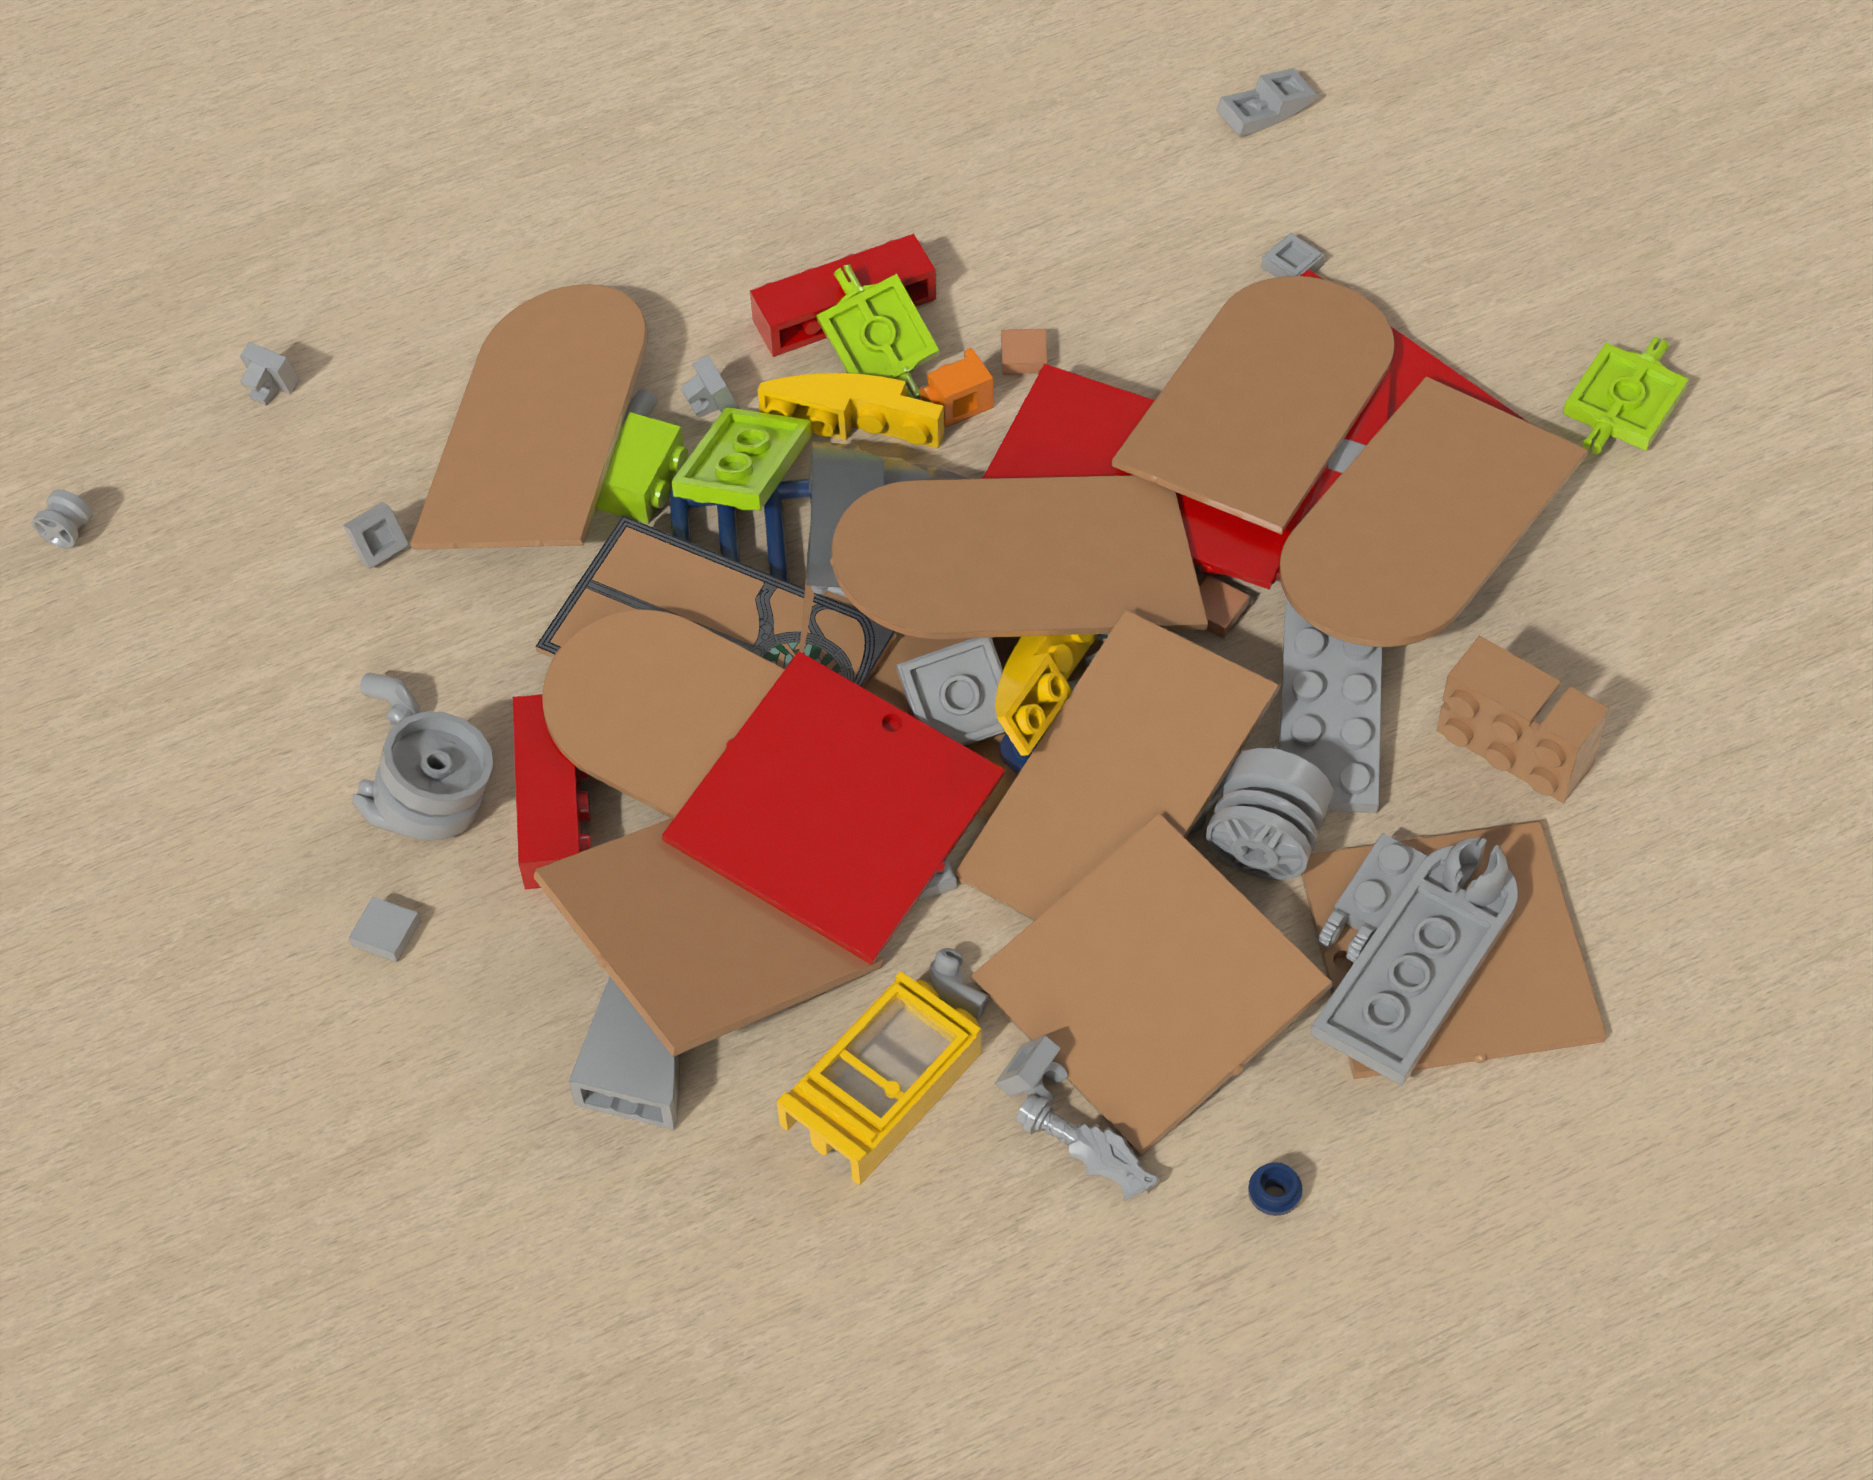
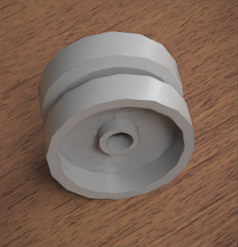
M420 712L405 717L390 729L384 743L380 764L372 786L374 804L384 821L402 834L420 840H445L462 834L476 820L493 768L491 747L481 731L463 718L445 712Z

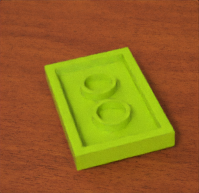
M725 407L673 478V496L692 499L699 503L710 502L734 506L741 510L761 511L812 437L811 420Z

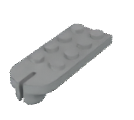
M1287 599L1283 632L1279 749L1296 754L1311 762L1328 777L1334 790L1329 807L1330 811L1377 813L1379 806L1382 647L1353 644L1323 633L1306 622Z
M1482 837L1468 838L1454 846L1444 847L1431 853L1421 863L1313 1022L1310 1035L1403 1086L1513 917L1518 898V887L1512 872L1508 868L1507 858L1501 847L1498 845L1494 847L1490 854L1487 870L1477 880H1472L1467 891L1464 888L1482 863L1487 840Z

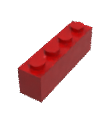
M914 233L750 290L752 320L772 356L775 357L827 338L817 320V315L837 305L846 295L834 276V272L839 268L844 273L843 266L851 265L862 287L864 285L878 284L897 274L915 307L936 300V269Z
M542 694L512 697L518 864L525 890L541 888L534 879L535 869L592 848L590 833H582V822L591 821L588 791L580 792V780H589V774L571 763L554 743L545 722Z

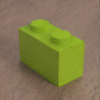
M630 412L620 429L597 501V509L649 524L656 509L663 508L669 495L670 483L675 473H678L687 461L688 449L683 445L681 426Z

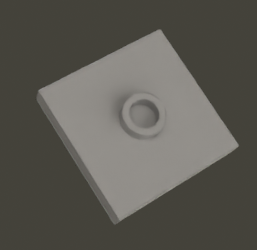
M991 637L972 638L895 666L911 713L916 719L963 746L1006 732L996 717V692L1003 670Z

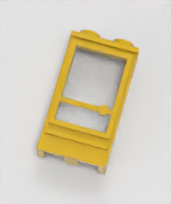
M902 971L895 976L896 980L789 1093L785 1092L777 1100L780 1126L788 1131L797 1121L810 1130L811 1144L820 1154L827 1156L834 1148L850 1160L852 1180L859 1185L868 1178L982 1054L981 1028L976 1019L966 1010L961 1008L955 1010L942 1001L934 988L921 979L914 981Z

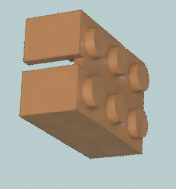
M1479 635L1447 676L1443 695L1444 703L1441 706L1436 731L1443 734L1452 744L1465 747L1485 758L1494 768L1507 771L1525 781L1536 792L1551 796L1564 804L1595 762L1609 707L1570 686L1541 724L1534 721L1559 689L1561 681Z

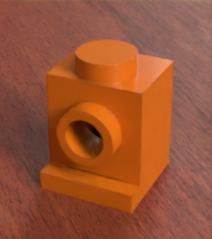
M973 348L964 350V359L952 364H945L937 370L928 373V386L920 389V396L922 401L944 406V427L946 428L994 408L993 377Z

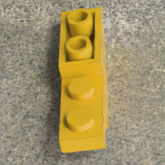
M816 373L761 382L758 387L760 412L811 420L812 432L819 436H830L847 440L852 427L871 434H882L906 440L911 444L925 445L939 449L944 437V406L907 397L906 381L856 373Z
M1098 634L1022 636L1000 677L996 692L995 709L998 721L1021 756L1031 753L1068 699L1072 689L1066 681Z

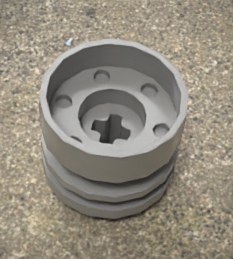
M1259 747L1243 751L1232 764L1224 784L1223 797L1217 801L1215 814L1211 817L1207 826L1206 839L1214 853L1225 863L1243 873L1270 880L1296 878L1308 866L1311 851L1316 844L1317 831L1323 826L1332 802L1334 790L1328 777L1319 768L1296 754L1280 749Z

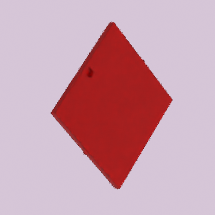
M798 651L736 736L727 741L725 751L662 834V841L873 966L936 873L944 870L945 860L1004 777L1005 769Z

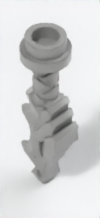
M1030 1094L1022 1104L1016 1121L1023 1125L1024 1131L1031 1135L1036 1131H1044L1058 1138L1059 1141L1068 1145L1070 1158H1077L1085 1163L1086 1176L1099 1175L1116 1181L1124 1192V1201L1143 1193L1145 1190L1149 1194L1151 1189L1160 1183L1161 1179L1141 1167L1142 1162L1130 1148L1127 1139L1118 1136L1110 1127L1104 1128L1103 1132L1098 1124L1092 1125V1128H1090L1084 1122L1079 1128L1054 1113L1051 1107L1052 1100L1043 1095L1039 1098L1034 1094Z

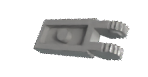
M1382 833L1334 906V911L1321 931L1318 944L1329 949L1337 941L1345 925H1348L1358 930L1357 935L1353 937L1348 946L1346 955L1347 959L1355 962L1421 863L1427 858V855Z

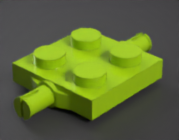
M851 265L843 266L844 273L841 268L837 269L834 272V276L846 295L837 305L818 314L817 320L846 373L882 376L906 381V396L920 400V390L911 374L917 367L940 356V350L898 275L895 274L878 284L864 285L862 287Z
M1653 337L1642 354L1624 351L1608 343H1605L1566 400L1563 410L1564 415L1593 428L1588 437L1583 441V447L1588 449V452L1593 446L1592 454L1600 453L1602 447L1611 436L1644 451L1648 450L1685 393L1689 381L1688 378L1668 370L1659 362L1664 353L1669 349L1666 340L1662 339L1658 345L1660 337Z

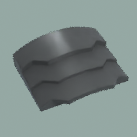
M812 441L809 461L811 522L807 551L806 585L841 588L830 563L832 541L836 526L843 513L859 497L878 487L901 481L959 480L969 478L951 472L950 468L945 466L909 464L904 461V458L875 456L860 450L858 445Z

